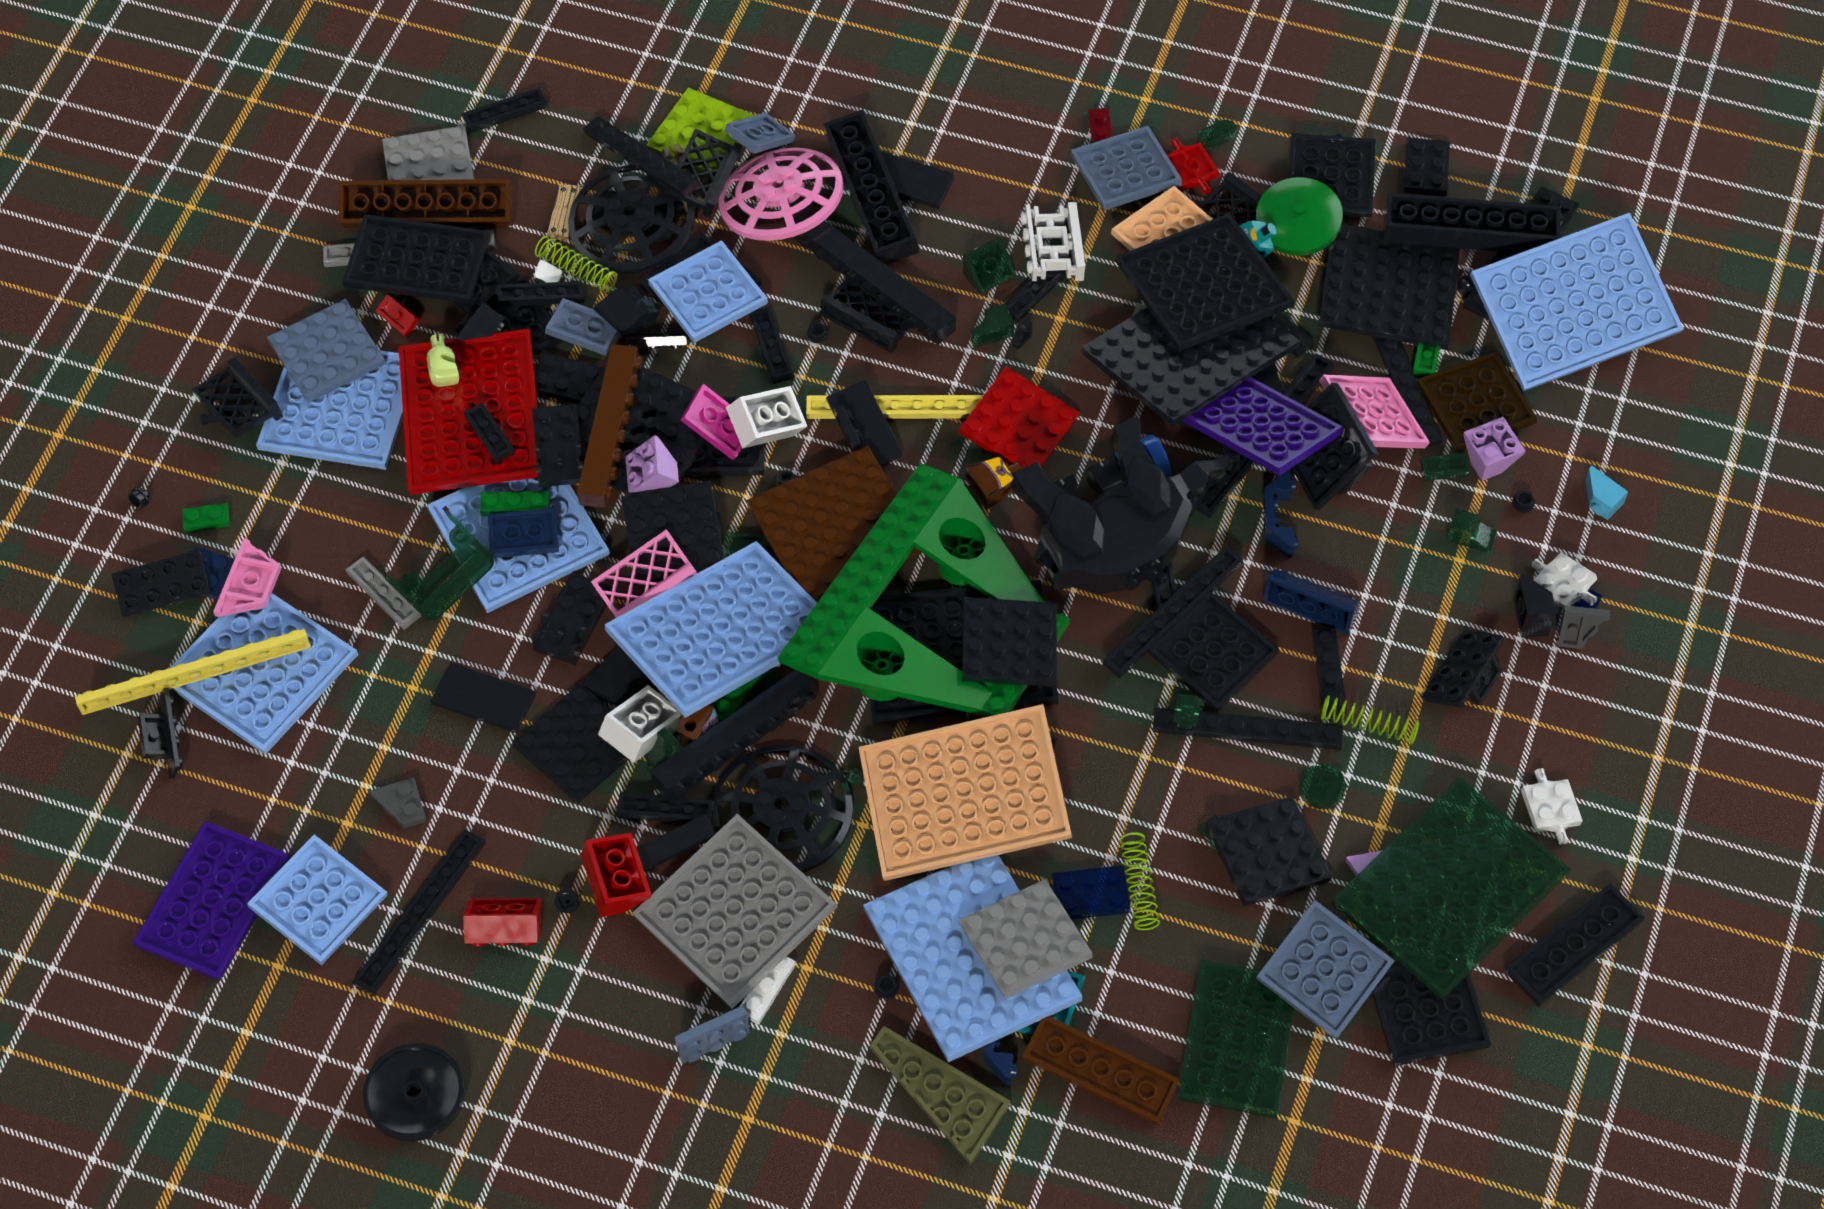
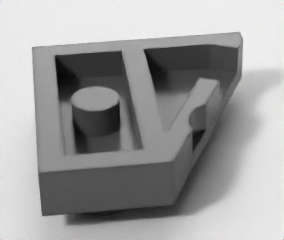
M1564 606L1557 637V647L1581 649L1587 643V640L1598 632V626L1604 620L1608 621L1610 619V610Z
M414 777L370 791L372 799L382 805L384 810L390 816H393L404 829L427 822Z

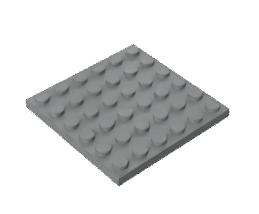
M736 814L652 894L651 898L644 901L632 914L727 1006L733 1009L837 908V905L742 817Z

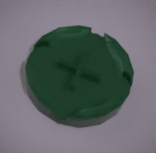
M1328 764L1308 767L1302 773L1298 784L1299 794L1303 801L1317 809L1336 807L1343 800L1347 789L1343 774L1337 768Z

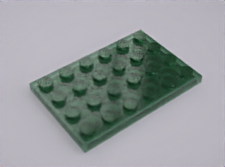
M1201 959L1177 1100L1277 1119L1294 1007L1256 979L1261 970Z

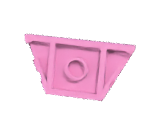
M243 538L213 611L214 615L221 617L266 608L281 571L280 564L272 558H268L265 552L254 547L248 539Z

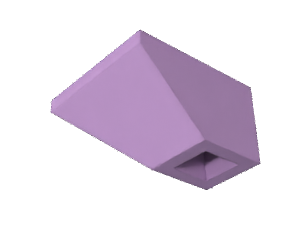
M1504 417L1465 431L1463 434L1471 465L1482 481L1501 474L1525 454V449Z
M654 435L626 456L628 492L630 495L667 489L679 482L677 462L658 436Z

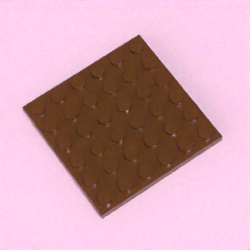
M867 445L746 501L782 568L815 601H818L897 493ZM914 548L910 555L907 557V559H910L918 554H921L922 552Z

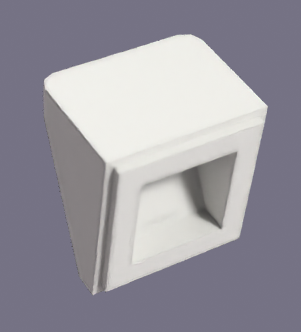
M540 260L534 274L535 283L559 282L563 271L546 261Z

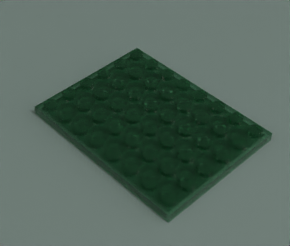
M1458 777L1332 899L1331 904L1444 1000L1570 873L1571 868L1462 778Z

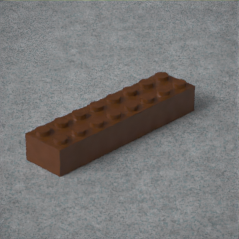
M510 179L339 181V224L344 228H360L364 214L455 227L513 226V183Z

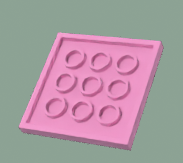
M1323 375L1319 380L1324 390L1332 382L1339 384L1375 447L1425 449L1430 443L1390 378Z

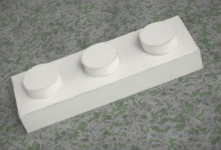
M786 956L746 995L740 1006H744L748 1020L758 1025L760 1024L796 966V961Z

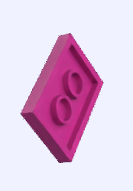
M702 384L698 387L680 420L733 460L738 456L742 446L726 410V407L730 404L706 385Z

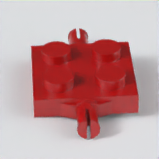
M1178 137L1173 138L1171 144L1175 150L1167 154L1182 179V186H1179L1180 190L1184 191L1199 186L1204 195L1209 194L1212 189L1207 182L1219 177L1220 172L1201 142L1183 146Z

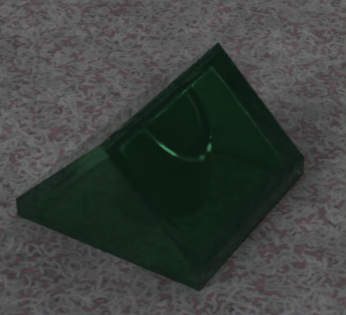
M1000 236L963 255V275L979 294H983L1017 275Z

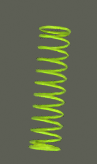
M548 236L542 237L535 247L536 257L542 258L545 256L546 262L552 259L553 266L559 262V269L564 268L566 265V273L571 270L572 276H576L579 273L580 280L586 276V283L588 284L593 280V287L600 283L599 289L600 291L603 290L604 293L609 292L616 283V272H610L608 268H603L601 264L596 265L595 261H589L588 257H583L580 253L576 254L574 250H569L567 246H562L559 242L556 243L554 239H549ZM547 238V241L543 243L537 255L536 252L539 243L542 241V239ZM549 241H553L554 244L549 248ZM547 243L544 251L540 254L542 248ZM559 244L561 248L556 251V245ZM554 246V251L551 257L547 260V255L551 248ZM563 248H566L568 251L562 256ZM561 250L558 260L556 261V263H553L555 256ZM570 252H574V255L569 259ZM568 253L564 265L560 267L562 259ZM576 255H579L581 259L576 262ZM574 258L573 265L567 271L568 264ZM583 259H587L588 262L582 267ZM581 261L578 271L574 274L577 264ZM593 262L595 266L589 271L590 263ZM588 264L586 273L580 278L583 269ZM597 266H600L602 269L596 274ZM595 268L592 278L587 281L589 274ZM603 270H608V273L603 277ZM601 272L598 283L594 285L596 277ZM615 274L612 286L609 290L605 291L604 289L608 285L610 275Z
M1328 695L1326 697L1321 713V720L1325 719V721H1327L1333 712L1334 723H1337L1342 715V724L1343 726H1345L1351 717V727L1354 728L1356 727L1360 719L1361 731H1363L1366 728L1369 722V732L1372 733L1378 724L1377 733L1379 736L1382 735L1386 729L1387 738H1390L1395 731V738L1397 741L1400 740L1404 734L1405 743H1408L1409 741L1411 745L1414 743L1419 727L1418 720H1416L1409 739L1406 740L1409 717L1407 718L1404 728L1398 738L1397 735L1400 715H1398L1394 728L1391 734L1389 735V724L1391 719L1390 712L1386 720V723L1383 727V730L1380 733V722L1383 712L1382 710H1380L1376 723L1373 729L1371 730V721L1374 708L1372 707L1369 716L1366 720V723L1362 728V719L1365 706L1363 705L1359 713V716L1353 726V717L1356 703H1353L1349 716L1346 722L1344 723L1347 701H1344L1341 711L1335 721L1338 698H1335L1332 709L1328 717L1326 718L1330 696Z
M1131 832L1119 839L1120 843H1122L1121 849L1128 850L1122 854V857L1131 858L1123 863L1124 866L1131 867L1125 871V874L1134 875L1126 880L1127 883L1134 884L1128 888V891L1139 892L1129 897L1130 900L1138 901L1133 903L1131 908L1144 909L1152 904L1155 905V910H1138L1132 916L1143 918L1153 913L1157 915V918H1143L1135 921L1134 927L1138 930H1150L1156 928L1160 924V920H1158L1159 914L1156 912L1158 906L1154 903L1156 901V897L1153 895L1155 889L1151 886L1153 884V880L1150 878L1152 872L1148 869L1150 867V863L1147 861L1149 855L1145 852L1147 850V846L1144 844L1146 838L1142 833ZM1128 835L1142 836V839L1139 841L1122 842V838ZM1138 843H1139V845L1134 846V847H1130V848H1124V847H1123L1124 845H1134V844H1138ZM1141 845H1144L1145 847L1144 851L1135 849L1140 847ZM1129 852H1141L1134 856H1124V854ZM1143 853L1146 854V859L1135 858ZM1142 860V862L1137 864H1126L1129 861ZM1144 862L1148 864L1147 868L1138 866ZM1132 869H1144L1136 873H1127V871ZM1146 870L1149 871V876L1137 875L1145 872ZM1145 877V879H1142L1140 881H1129L1132 878ZM1147 879H1150V881H1151L1150 885H1149V884H1136V883H1141V882H1143V881H1145V880H1147ZM1135 886H1147L1139 890H1130V888ZM1149 887L1152 888V893L1140 892L1148 889ZM1141 894H1147V895H1148V896H1145V897H1143V898H1138V899H1133V898H1132L1133 896L1141 895ZM1150 896H1153V898H1154L1153 902H1151V901H1140V900H1144V899H1146V898H1148V897H1150ZM1139 903H1150L1143 907H1133ZM1139 912H1151L1146 915L1135 916ZM1153 920L1147 924H1138L1142 921ZM1158 921V924L1155 925V926H1153V927H1149V928H1138V927L1148 926V925L1153 924L1154 922Z

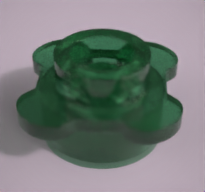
M852 767L851 770L844 768V771L847 772L845 779L862 787L865 781L863 771L856 767Z

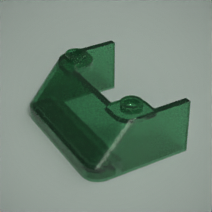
M447 506L442 509L456 525L449 534V540L456 550L424 580L412 572L404 574L397 580L382 565L379 567L384 579L427 620H436L488 573L494 565V558L491 553Z

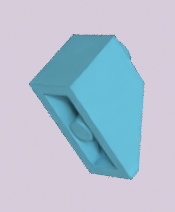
M1591 466L1585 479L1589 507L1597 515L1608 520L1624 504L1628 491L1595 467Z

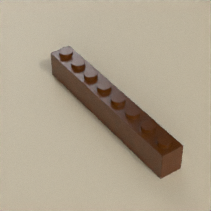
M611 344L577 491L579 505L606 508L608 499H612L613 486L611 485L613 480L616 481V463L620 462L622 455L620 445L625 442L626 438L624 427L625 424H629L630 411L628 409L634 403L633 387L637 388L638 385L637 369L642 367V356H639L638 347Z

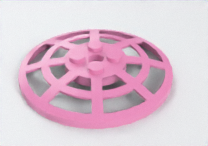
M785 148L766 152L745 162L729 176L719 197V211L724 223L732 231L746 238L771 241L794 237L818 226L836 209L843 195L844 183L838 165L830 157L815 150ZM784 155H800V156L798 157V156H784ZM816 157L831 165L833 170H820L808 158ZM777 161H793L789 166L777 167L776 165ZM804 163L813 171L800 173L796 168ZM768 165L769 169L760 175L752 174L757 169ZM822 177H835L836 179L835 188L829 200L819 195L823 182ZM816 178L812 191L804 188V180ZM739 180L735 192L736 197L724 204L727 190L734 181ZM745 181L754 182L753 189L742 193ZM755 196L759 203L753 209L744 200ZM800 196L806 197L797 205L789 206L790 203L797 200ZM813 201L823 206L811 217L795 224L792 214L804 209ZM738 204L745 213L751 215L746 226L735 221L728 214L727 210ZM765 207H781L780 211H763ZM784 217L787 226L769 230L754 228L758 218L775 219Z

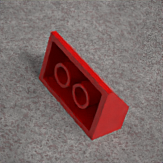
M632 833L585 841L581 858L600 917L625 913L651 898L652 894Z
M543 898L470 899L463 915L465 944L483 946L486 943H496L498 946H506L510 943H520L521 945L529 946L538 943L541 935Z

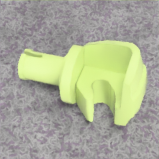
M436 334L432 335L430 338L432 349L427 353V365L432 384L438 387L458 384L459 373L453 351L445 346V338L442 334H438L439 341H437Z

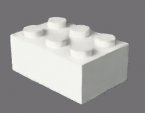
M791 386L739 397L726 407L742 448L793 437L807 427Z
M648 685L609 712L604 718L598 735L634 763L674 734L683 715L671 702Z

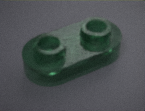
M1230 120L1218 121L1199 131L1197 143L1201 142L1205 150L1214 149L1235 137L1236 125Z

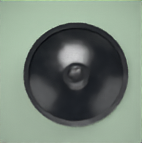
M425 1043L405 1044L385 1053L370 1069L363 1087L364 1107L374 1126L390 1138L407 1142L429 1139L444 1131L458 1116L465 1097L464 1078L457 1062L443 1049Z

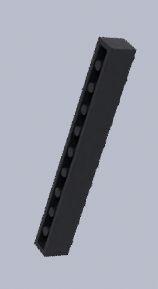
M805 207L799 212L792 214L795 224L815 213ZM825 220L805 233L790 237L797 240L804 249H809L819 260H824L834 271L844 275L850 283L860 286L865 294L874 297L880 305L886 306L896 317H901L911 328L921 332L927 340H932L939 345L956 331V316Z

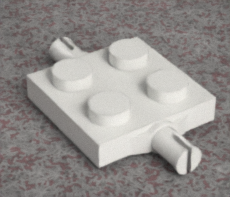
M1561 552L1547 565L1538 559L1532 562L1531 567L1540 572L1534 581L1551 591L1554 601H1557L1558 605L1563 609L1564 606H1572L1581 599L1590 605L1596 603L1597 597L1589 593L1588 590L1597 580V576L1575 560Z
M1537 769L1534 773L1538 783L1525 785L1521 789L1535 832H1555L1558 843L1560 845L1562 843L1566 844L1569 840L1565 829L1580 826L1583 822L1568 779L1548 781L1544 769Z

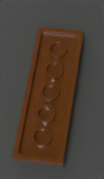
M1050 1016L1040 1020L1022 1056V1060L1159 1126L1180 1079Z

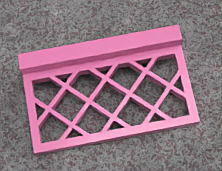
M666 529L592 580L591 583L617 618L696 575L697 572ZM667 537L670 542L669 552L657 551L658 543ZM643 553H651L650 565L638 564L639 556ZM656 554L668 556L666 568L654 566ZM672 557L681 558L685 563L678 570L669 569ZM622 567H633L631 579L619 577ZM637 567L649 569L647 581L635 579ZM653 570L665 572L664 579L661 582H650ZM605 579L614 580L612 592L602 590L599 583ZM618 581L630 582L628 594L616 592ZM634 583L646 585L645 592L642 595H632ZM615 596L627 598L625 607L619 611L613 606Z

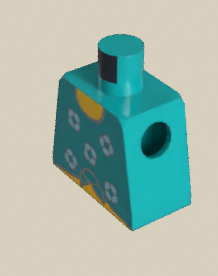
M1252 220L1239 225L1263 259L1273 251L1274 246L1271 237L1277 233V229L1272 223L1266 224L1265 222Z

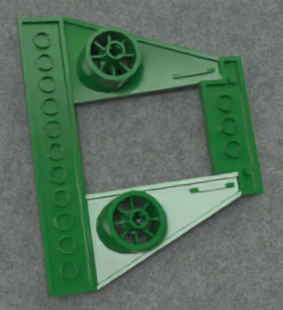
M920 463L781 651L778 661L818 680L858 688L861 694L876 701H889L901 697L975 713L985 717L1011 712L1028 685L962 681V671L871 610L873 604L914 548L937 562L938 572L943 579L951 584L959 586L971 585L990 599L1044 602L961 479ZM1057 613V642L1070 624V618Z

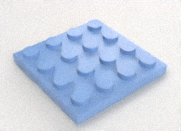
M722 240L648 279L650 287L693 343L768 304L765 294Z
M313 835L247 904L251 910L322 966L386 898L387 891L320 838Z

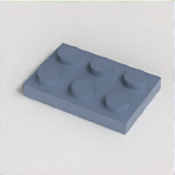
M767 113L727 123L724 130L731 135L732 139L740 142L749 152L754 154L792 143L796 136Z
M564 298L545 328V334L605 356L619 333L593 309Z
M740 1006L675 1036L677 1052L682 1064L694 1062L709 1051L716 1052L731 1041L737 1042L744 1039L750 1033L747 1012L744 1006Z

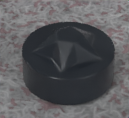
M563 889L555 897V906L562 913H572L580 905V897L572 889Z

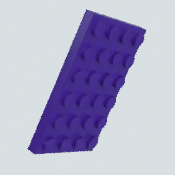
M1253 378L1247 379L1182 420L1279 476L1343 434V426Z
M205 821L133 941V945L136 948L221 981L258 916L248 907L247 903L291 859L290 855Z

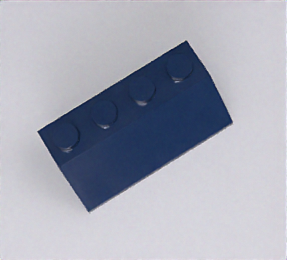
M1274 569L1268 574L1263 602L1328 628H1335L1336 631L1349 635L1361 604L1360 601L1351 596H1344L1331 588L1321 587L1308 579H1301L1287 571H1280L1278 569Z

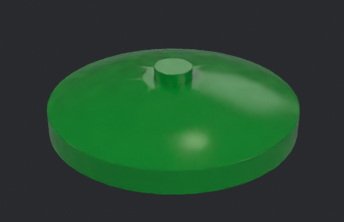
M1295 177L1279 181L1265 191L1257 205L1256 221L1265 222L1266 224L1272 223L1276 227L1277 233L1271 237L1274 249L1288 255H1310L1325 249L1336 239L1342 226L1343 211L1337 195L1325 184L1310 178Z

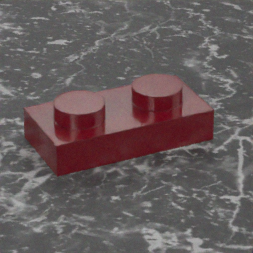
M1109 108L1088 109L1091 143L1113 137Z

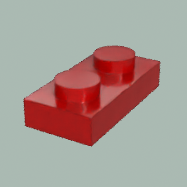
M390 294L385 296L376 309V312L407 337L410 336L420 321V318Z

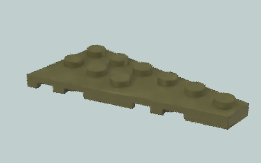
M883 1026L871 1043L870 1049L964 1159L972 1165L1010 1107L1011 1101Z

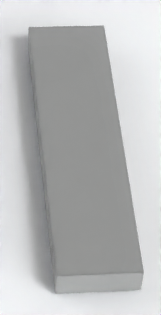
M364 556L345 569L346 573L403 630L421 617L420 611Z

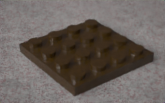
M1496 351L1417 379L1425 400L1456 452L1467 449L1463 435L1465 431L1498 418L1504 417L1513 432L1537 423L1536 415Z

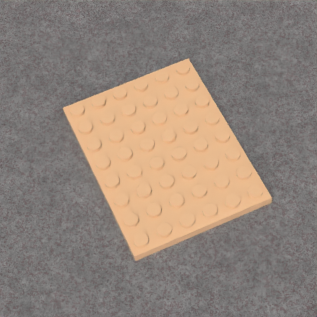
M1043 704L859 747L884 881L1072 838Z

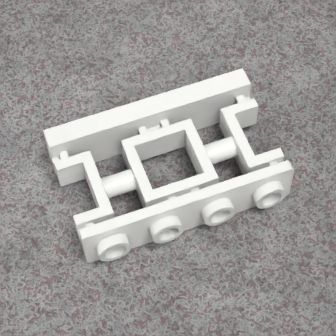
M1068 202L1067 208L1059 205L1058 214H1039L1038 206L1030 209V204H1026L1025 212H1021V225H1025V228H1023V241H1027V244H1025V257H1029L1027 273L1031 274L1032 281H1037V276L1045 279L1046 271L1066 270L1067 278H1071V275H1074L1075 281H1084L1085 261L1077 202ZM1065 218H1067V225H1068V232H1069V233L1067 234V228H1066V226H1054V225H1064V220H1065ZM1032 219H1034V226H1046V227H1036V234H1035V235H1034V233H1033ZM1062 238V246H1043L1042 239ZM1069 250H1071L1073 266H1071V258L1059 259V257H1068ZM1036 251H1038V258H1050L1040 259V267L1037 265Z

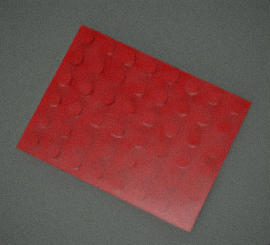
M529 329L498 334L493 333L492 336L459 340L458 338L444 340L445 346L449 347L454 353L455 364L459 373V382L455 385L443 387L433 385L430 380L427 353L432 349L431 342L398 346L408 491L410 495L538 477L532 408H538ZM481 403L488 409L516 453L495 464L464 418L463 412Z

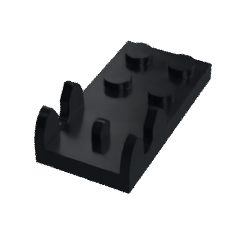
M577 405L532 408L539 487L579 484L583 464Z
M575 573L571 574L551 613L543 614L541 631L536 630L533 633V651L576 665L607 607V604L591 583L592 579ZM599 583L602 590L612 592V586Z

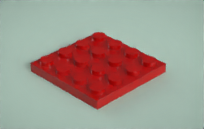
M1006 366L961 425L958 433L992 455L1001 457L1008 465L1018 462L1022 469L1038 462L1042 468L1077 420L1080 412Z

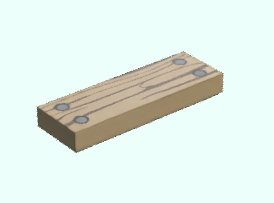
M559 184L547 233L549 239L569 241L568 219L572 204L581 191L580 186Z

